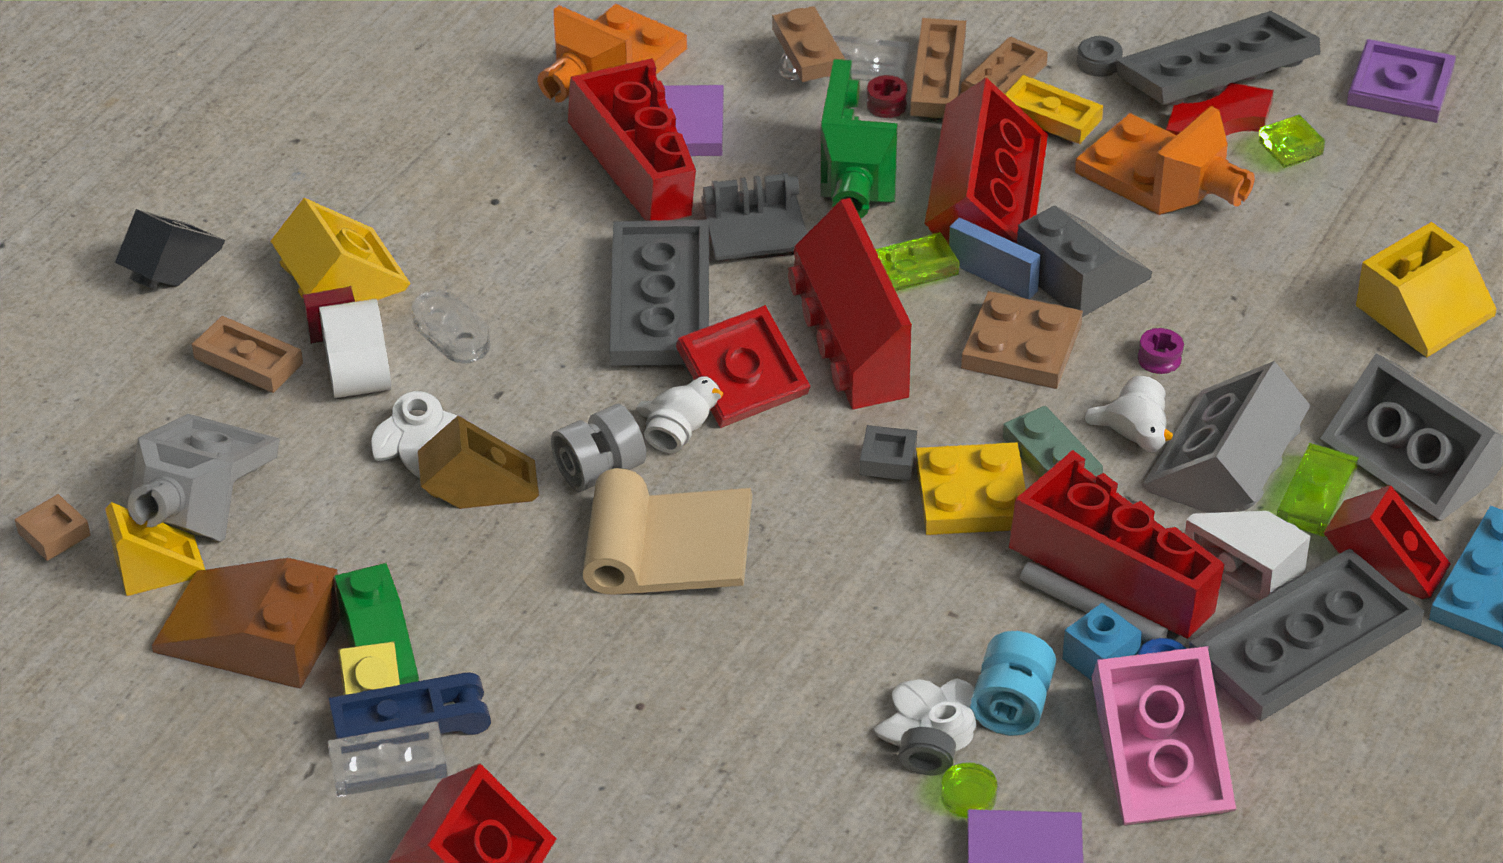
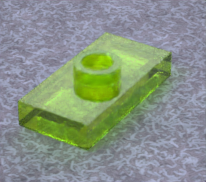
M941 233L875 249L895 291L959 275L960 262Z
M1309 443L1277 509V517L1295 525L1300 530L1326 537L1323 532L1343 501L1356 473L1359 457Z

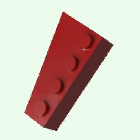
M653 58L571 76L567 122L645 221L676 220L692 216L696 168L682 133L677 131L674 111L672 108H668L665 100L666 91L662 80L658 81L657 67Z
M1074 450L1069 452L1015 499L1009 541L1010 549L1186 639L1195 633L1215 613L1225 563L1178 528L1171 527L1165 529L1154 520L1155 511L1142 501L1132 504L1117 492V482L1105 473L1095 476L1084 468L1086 459Z

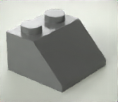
M1055 205L1018 225L1017 244L1040 254L1038 287L1064 307L1082 310V317L1152 278V271L1099 230L1088 222Z

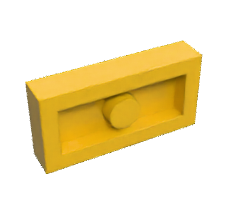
M1022 75L1005 94L1044 131L1078 144L1083 142L1101 122L1103 117V105Z

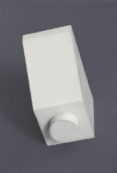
M1269 511L1192 514L1186 519L1185 534L1225 563L1222 580L1257 601L1272 594L1305 573L1310 535Z

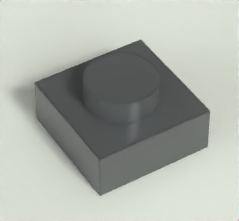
M867 425L860 457V475L911 480L917 448V430Z

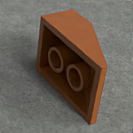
M281 558L196 571L152 644L153 653L301 689L340 620L334 575H338V570L293 558Z

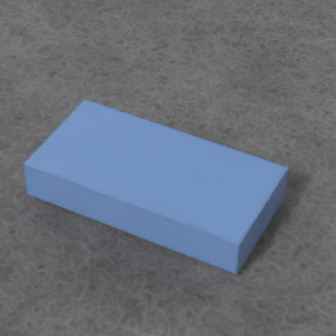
M960 217L950 226V264L1025 299L1032 298L1038 292L1040 254Z

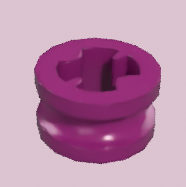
M1153 328L1147 330L1142 334L1139 344L1140 349L1137 359L1140 366L1156 374H1167L1175 371L1182 361L1181 355L1185 345L1183 338L1170 329ZM1158 349H1162V350H1165V351H1164V352H1158L1157 350H1158Z

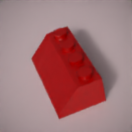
M984 78L945 105L924 224L929 228L933 236L943 240L947 245H949L950 226L959 217L1017 244L1018 225L1037 215L1048 133L987 78Z
M851 198L842 199L794 246V266L788 268V280L793 295H800L802 298V310L807 326H814L817 331V345L822 359L829 358L831 362L832 379L838 392L844 391L852 410L909 398L912 324Z

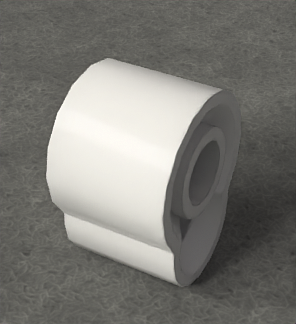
M377 299L319 307L324 347L334 398L390 390L391 378Z

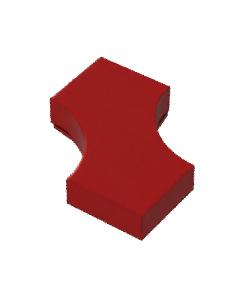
M1230 83L1222 93L1212 99L1174 105L1166 131L1178 135L1212 106L1220 112L1226 136L1243 131L1262 132L1265 129L1273 103L1274 90Z

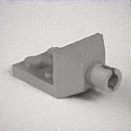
M186 414L138 437L131 492L127 504L130 516L140 525L148 520L147 527H154L163 522L191 534L220 542L225 540L234 482L236 479L257 470L260 466L277 458L280 438L191 414Z

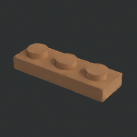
M922 18L910 116H922L932 119L943 118L945 105L959 96L967 21Z

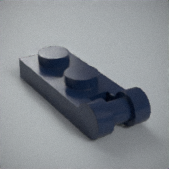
M471 672L459 673L329 698L339 753L458 730L469 735L484 732L491 725V717L487 704L481 701L484 697V689L480 676ZM450 702H454V703H455V704H450V705H445V706H444L445 703H450Z

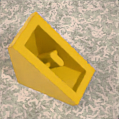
M113 502L105 508L115 561L126 596L192 580L196 571L206 570L194 535L163 522L154 527H147V520L144 524L140 525L132 519L128 508Z

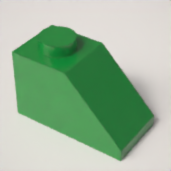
M387 563L334 575L340 620L349 646L356 647L394 642L400 685L419 681L401 601Z

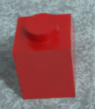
M1392 485L1344 500L1323 532L1339 554L1349 548L1352 549L1400 591L1420 599L1432 596L1451 565Z

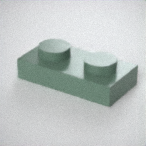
M1046 405L1003 423V439L1007 443L1018 442L1020 457L1039 478L1072 450L1086 459L1084 468L1092 474L1098 476L1103 473V465Z

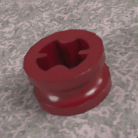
M881 75L871 79L867 84L868 97L866 105L868 111L881 118H894L904 113L907 108V84L905 81L892 75Z

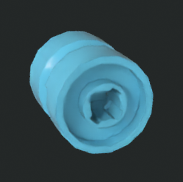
M1005 631L995 635L988 643L982 662L981 674L978 676L971 699L970 708L973 710L975 718L984 727L1004 735H1024L1033 731L1040 722L1046 694L1055 669L1056 657L1053 649L1044 640L1026 632Z

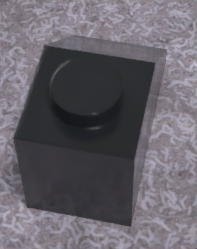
M136 209L115 263L131 270L130 279L144 286L157 289L159 282L179 286L222 249L225 240L192 224Z

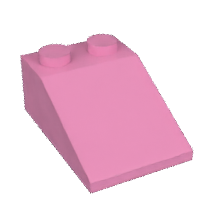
M1208 647L1097 660L1092 674V683L1100 731L1123 825L1235 811L1236 804Z

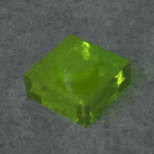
M1300 114L1261 127L1259 143L1283 168L1321 156L1324 153L1325 139Z

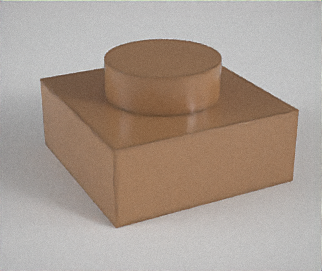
M59 494L15 519L18 534L47 561L91 536L88 521Z

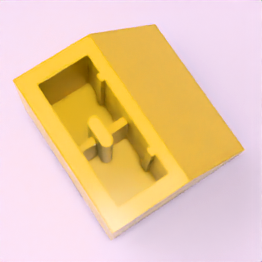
M1433 222L1426 224L1362 262L1356 306L1426 358L1496 315L1497 308L1468 247Z

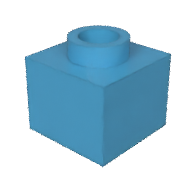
M1101 603L1065 629L1062 659L1092 681V674L1097 660L1137 655L1141 644L1142 631Z

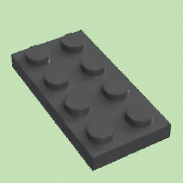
M1268 11L1116 59L1117 76L1163 105H1176L1184 102L1186 97L1201 92H1217L1224 89L1226 84L1242 79H1258L1264 75V72L1279 67L1298 66L1303 63L1304 59L1321 54L1320 37L1275 12Z
M709 220L613 221L610 366L685 365L676 348L678 338L709 326Z
M1349 548L1192 639L1189 642V648L1208 647L1213 679L1261 722L1421 626L1424 610Z

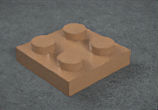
M988 291L963 350L961 369L1057 389L1080 331L1083 311Z

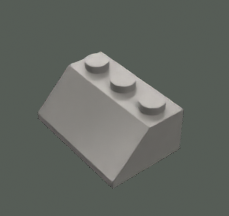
M1377 353L1320 438L1386 484L1392 485L1396 491L1439 520L1445 519L1488 487L1503 465V433L1399 364Z
M1275 361L1203 389L1144 481L1143 486L1150 493L1207 513L1228 512L1237 508L1240 511H1244L1256 504L1264 493L1262 488L1270 474L1281 465L1283 461L1281 455L1288 443L1301 431L1300 423L1311 405Z

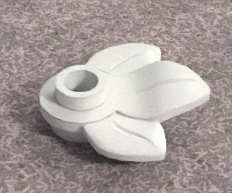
M413 391L402 395L393 406L392 416L378 425L372 435L371 447L374 459L376 461H383L400 456L407 469L420 479L417 451L457 415L443 411L439 400L427 392ZM422 410L426 413L421 416H413L409 412Z
M958 678L947 682L941 688L930 681L920 679L900 683L892 692L894 706L898 712L874 727L875 734L886 742L900 746L901 736L905 731L915 727H931L949 734L956 743V751L960 750L971 742L973 731L976 727L975 715L970 708L974 687Z

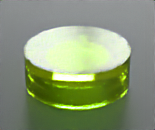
M965 762L950 767L944 773L941 780V801L950 813L962 818H968V809L992 810L997 800V779L987 767L977 763Z

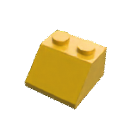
M307 198L301 200L270 241L281 257L280 265L294 277L300 286L298 293L302 298L304 294L351 286L355 302L370 299L379 300L405 291L411 284L372 227Z

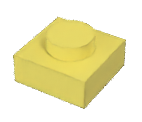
M394 642L338 649L344 695L400 685Z

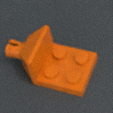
M616 3L595 21L558 5L553 9L556 62L541 71L537 81L540 90L547 98L551 100L555 96V102L560 103L569 97L571 76L650 58L654 59L657 75L687 49V34Z
M1212 106L1178 135L1172 134L1129 113L1076 158L1075 164L1076 174L1158 215L1195 205L1208 194L1217 195L1227 200L1229 204L1238 207L1241 205V201L1244 202L1248 198L1255 181L1253 172L1233 165L1226 159L1228 142L1220 112Z

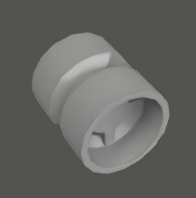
M619 403L590 415L588 424L579 420L552 432L551 448L557 466L566 482L577 492L595 486L599 475L607 470L615 468L630 470L643 464L646 460V447L639 426L632 414Z

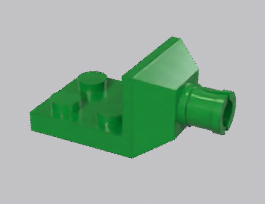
M833 59L821 120L820 196L833 197L832 208L840 200L851 198L861 219L868 213L869 201L895 202L898 123L859 120V116H854L855 111L851 107H858L860 80L852 79V60Z

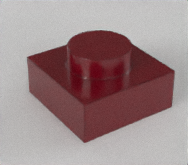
M351 286L303 295L307 331L311 344L324 342L319 307L355 302Z

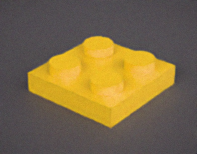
M1018 442L916 448V469L926 535L1011 531L1015 499L1026 490Z

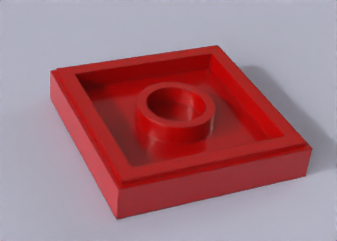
M766 305L679 337L677 340L676 348L693 379L708 377L723 392V396L710 409L720 428L805 396L811 388Z

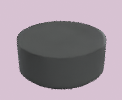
M1105 36L1087 38L1078 46L1077 65L1084 73L1092 76L1112 75L1117 72L1116 59L1122 58V46L1114 39Z
M931 727L911 728L901 736L898 758L907 769L915 773L939 775L952 768L956 743L949 734Z

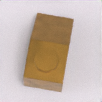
M459 415L417 451L421 487L431 496L442 498L459 509L532 502L539 496L535 460Z

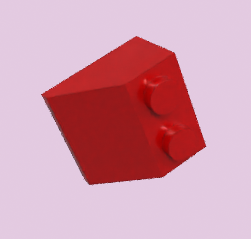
M478 763L439 781L388 862L543 863L557 838L481 763Z

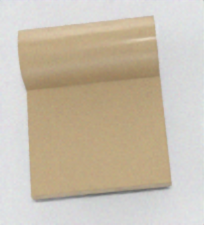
M619 468L603 472L595 483L583 567L585 583L596 592L610 595L744 586L752 506L751 488L649 495L645 481L636 472Z

